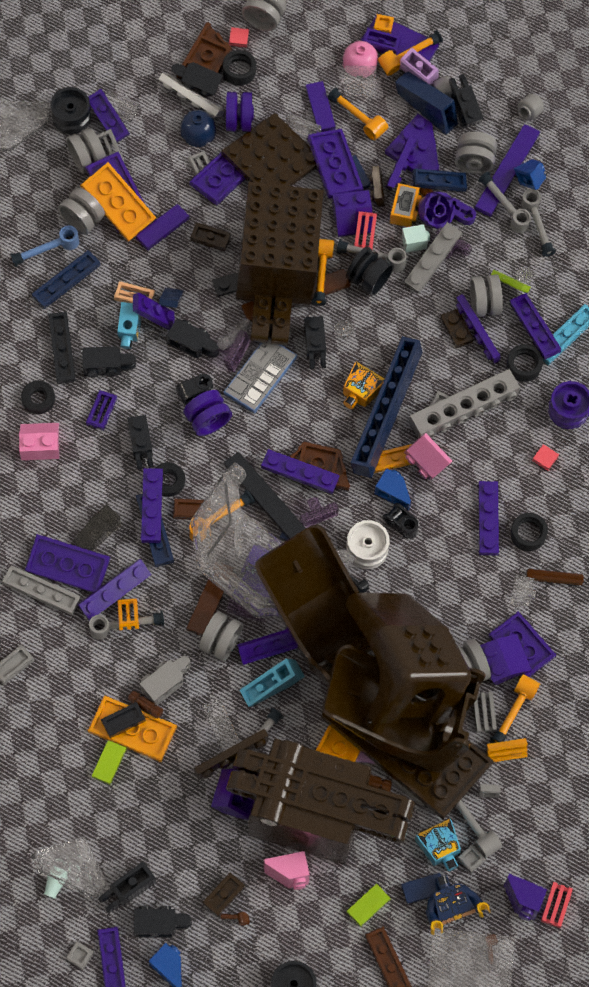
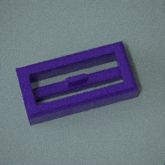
M367 27L363 41L368 42L375 49L385 52L392 50L394 54H397L401 36Z
M99 390L86 425H92L94 428L98 427L104 431L117 401V396ZM102 396H105L96 420L92 421ZM109 398H111L110 404L105 413L102 423H99L106 408V405L109 401Z

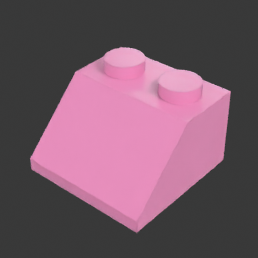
M59 423L21 424L19 432L21 460L59 459Z
M427 433L420 436L404 451L406 460L412 465L415 464L419 468L418 472L425 479L429 478V480L433 479L452 462Z
M305 851L264 859V873L287 888H294V890L305 888V885L309 884L310 876Z

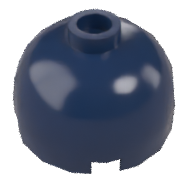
M193 110L187 113L181 121V137L186 140L188 145L194 147L206 146V143L212 142L216 135V124L213 117L203 110Z

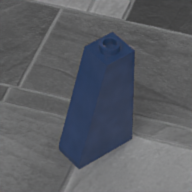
M408 71L395 82L398 95L445 135L458 125L454 99Z

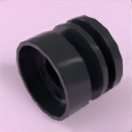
M367 246L351 262L346 272V278L349 281H353L355 285H359L362 282V290L374 296L388 281L394 269V264L384 257L377 260L379 254L376 251L373 252Z

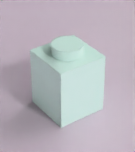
M424 224L402 229L401 237L406 253L427 249L428 242H430L429 231L425 230Z

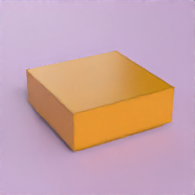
M377 14L374 29L391 34L394 17Z

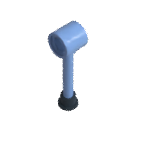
M67 225L61 228L58 239L23 253H10L15 267H18L17 265L23 263L25 259L60 245L66 250L76 249L79 245L78 231L74 226Z

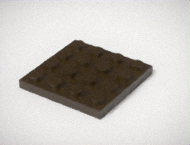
M276 113L269 116L252 128L251 132L245 133L221 151V155L249 182L293 186L317 168L310 146Z

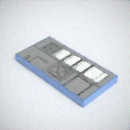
M268 337L267 343H261L231 381L225 389L224 395L255 414L297 359V355L280 344H271V338Z

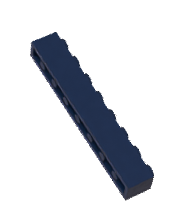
M403 336L400 340L350 462L353 473L356 475L372 478L423 353L420 340Z

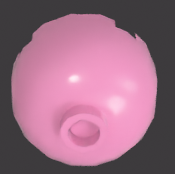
M356 41L350 44L345 49L343 56V67L346 72L353 77H368L373 74L378 64L376 49L365 41Z

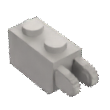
M182 656L174 662L171 659L168 662L164 661L157 666L155 672L151 675L147 674L141 679V683H139L140 690L150 701L155 703L154 706L160 704L183 685V674L187 670L189 671L191 667L189 657Z

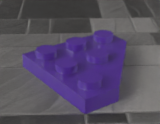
M417 114L387 147L385 154L397 161L406 139L411 136L416 139L414 144L417 146L412 155L409 154L407 158L409 164L406 169L411 172L414 168L439 171L432 123Z

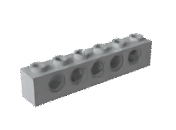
M510 369L410 415L409 424L417 438L425 433L432 438L436 433L440 431L446 432L457 423L459 425L465 423L469 417L480 416L486 409L497 408L503 401L515 399L518 396L520 386ZM494 389H500L502 393H496ZM482 396L486 401H480L477 397ZM467 404L470 408L464 409L461 405ZM444 412H451L453 416L448 417ZM428 420H434L436 424L432 425L428 423Z

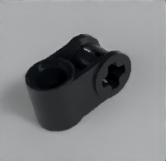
M200 374L179 383L176 386V390L183 404L187 405L192 399L206 392V390H213V381L210 375Z
M395 503L393 505L394 508L388 514L382 516L384 521L404 538L412 539L416 537L418 533V520L401 504ZM411 525L414 528L409 530L405 526Z

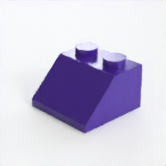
M369 190L333 195L332 208L338 237L356 235L359 211L372 213ZM363 215L361 220L360 234H363L366 216ZM370 216L367 233H371L373 217Z
M517 634L496 638L480 645L489 664L491 678L495 685L532 671Z
M222 769L211 807L226 815L249 821L254 800L227 791L226 786L231 771L234 769Z
M510 873L504 884V889L514 912L519 914V917L523 920L530 921L531 919L534 921L548 889Z

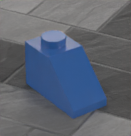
M531 159L514 168L518 182L522 186L537 190L546 179L544 174L545 168L540 161Z
M386 468L375 486L374 494L393 504L399 503L408 511L411 500L404 478L396 470Z
M165 943L149 960V965L172 987H182L181 956H179L181 952L174 945L169 946Z

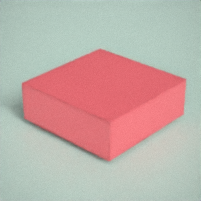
M231 27L229 45L247 48L249 29Z
M543 444L532 461L548 471L559 457V454Z

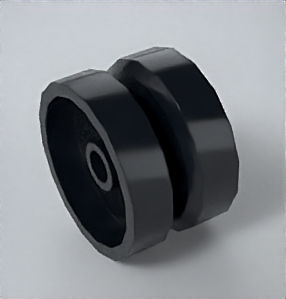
M67 87L57 91L52 96L50 102L52 120L59 131L66 134H78L89 126L91 121L90 102L84 91L79 88Z
M287 961L281 964L274 971L271 979V987H290L291 983H295L297 987H317L316 976L313 970L307 964L300 961Z

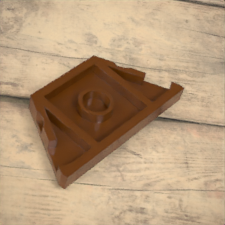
M206 22L182 65L187 67L189 63L195 62L219 73L223 67V60L232 51V47L222 39L218 32L214 31L209 22ZM176 75L178 79H182V78H183V77H181V76H179V75Z
M303 442L298 447V450L290 456L291 458L340 475L335 488L349 491L350 484L346 475L341 450Z

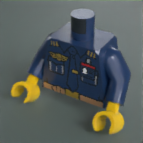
M447 875L435 879L439 891L431 893L426 908V916L431 925L432 935H435L434 929L438 928L443 933L444 924L477 912L476 909L481 918L484 917L482 910L491 912L489 905L483 902L477 893L466 885L457 883L451 886Z

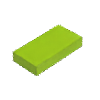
M493 270L491 275L498 274L501 282L519 291L527 293L531 286L500 271Z
M108 740L94 769L92 778L111 785L127 748Z
M376 883L347 910V913L362 927L391 898Z

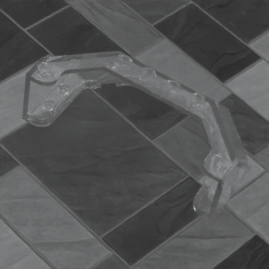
M234 462L222 474L191 519L196 570L256 618H265V616L280 618L256 571L255 562L282 544V542L241 510L238 486L245 480L246 472L240 465ZM337 550L349 573L356 558L346 550Z

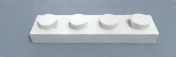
M162 73L159 77V80L164 82L163 86L170 90H176L178 96L183 99H190L193 106L199 109L202 107L213 118L224 115L225 111L194 90L184 86L182 82L170 74Z

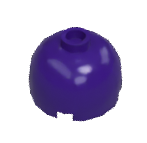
M436 191L426 194L418 205V214L421 221L432 228H443L447 222L450 224L455 216V205L452 204L451 196L445 192Z

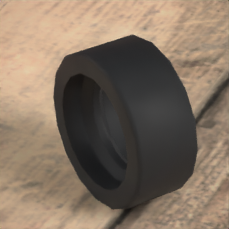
M235 50L228 53L223 60V75L225 79L233 85L242 86L250 83L256 76V60L254 56L245 50ZM236 61H243L250 65V70L245 74H235L229 70V65Z
M529 344L515 346L507 358V370L510 369L515 379L521 382L534 380L539 376L543 366L541 352ZM521 354L531 356L535 360L536 366L531 371H521L514 366L515 357Z
M523 513L513 521L510 531L511 540L521 550H537L545 543L548 527L545 520L538 514ZM530 522L539 527L540 536L536 541L528 542L519 537L518 528L522 523Z

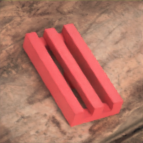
M359 211L354 246L367 247L366 238L370 216L373 217L368 247L373 249L377 213ZM363 215L366 216L362 245H359L361 220Z
M553 882L541 922L561 928L573 888H567L564 885H558ZM555 889L559 890V893L555 902L551 918L549 920L547 919V915L555 893ZM563 892H566L567 894L560 913L558 922H555L554 920L558 911V907Z

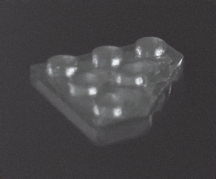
M0 100V151H12L46 125L50 120V102Z
M85 836L36 851L31 855L39 874L45 877L50 876L58 880L59 884L71 890L75 888L83 892L84 896L90 899L101 896L110 889Z

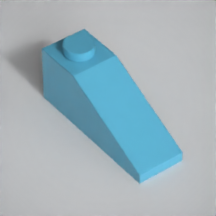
M286 658L240 689V692L248 707H251L289 688L305 676L296 660Z

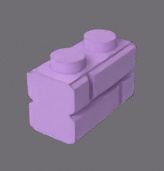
M413 48L400 59V69L405 73L408 71L429 85H432L438 79L439 69L431 65L428 60Z

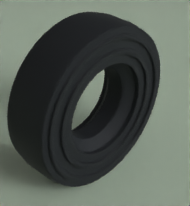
M32 381L23 388L21 401L28 412L44 414L54 406L55 392L52 386L45 381ZM40 391L45 394L46 398L42 403H34L31 400V396L34 392Z
M165 462L155 468L163 469V475L171 473L176 478L173 485L166 486L163 484L162 496H175L183 490L186 479L185 473L179 465Z

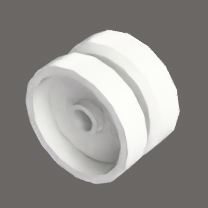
M364 520L356 523L350 529L347 536L346 554L356 567L373 569L379 567L386 560L390 544L386 528L378 522Z

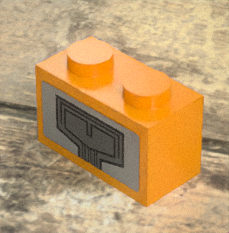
M398 183L390 215L391 224L411 227L412 221L416 222L418 211L415 209L422 199V195H419L420 188Z

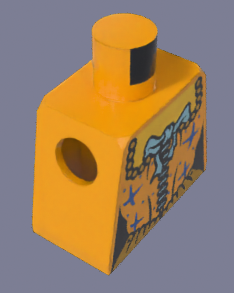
M355 362L343 388V394L347 397L343 404L349 409H353L357 403L366 407L378 396L384 378L360 363Z

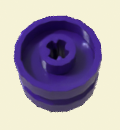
M227 92L226 132H235L237 130V121H240L242 132H251L254 115L252 92H243L241 94V103H238V94L236 92Z
M566 381L555 387L548 407L550 419L555 425L563 429H575L586 422L589 416V390L585 385L576 381Z
M210 390L198 395L183 410V414L192 423V428L198 436L212 434L222 428L232 417V411L224 403L223 397L217 390Z

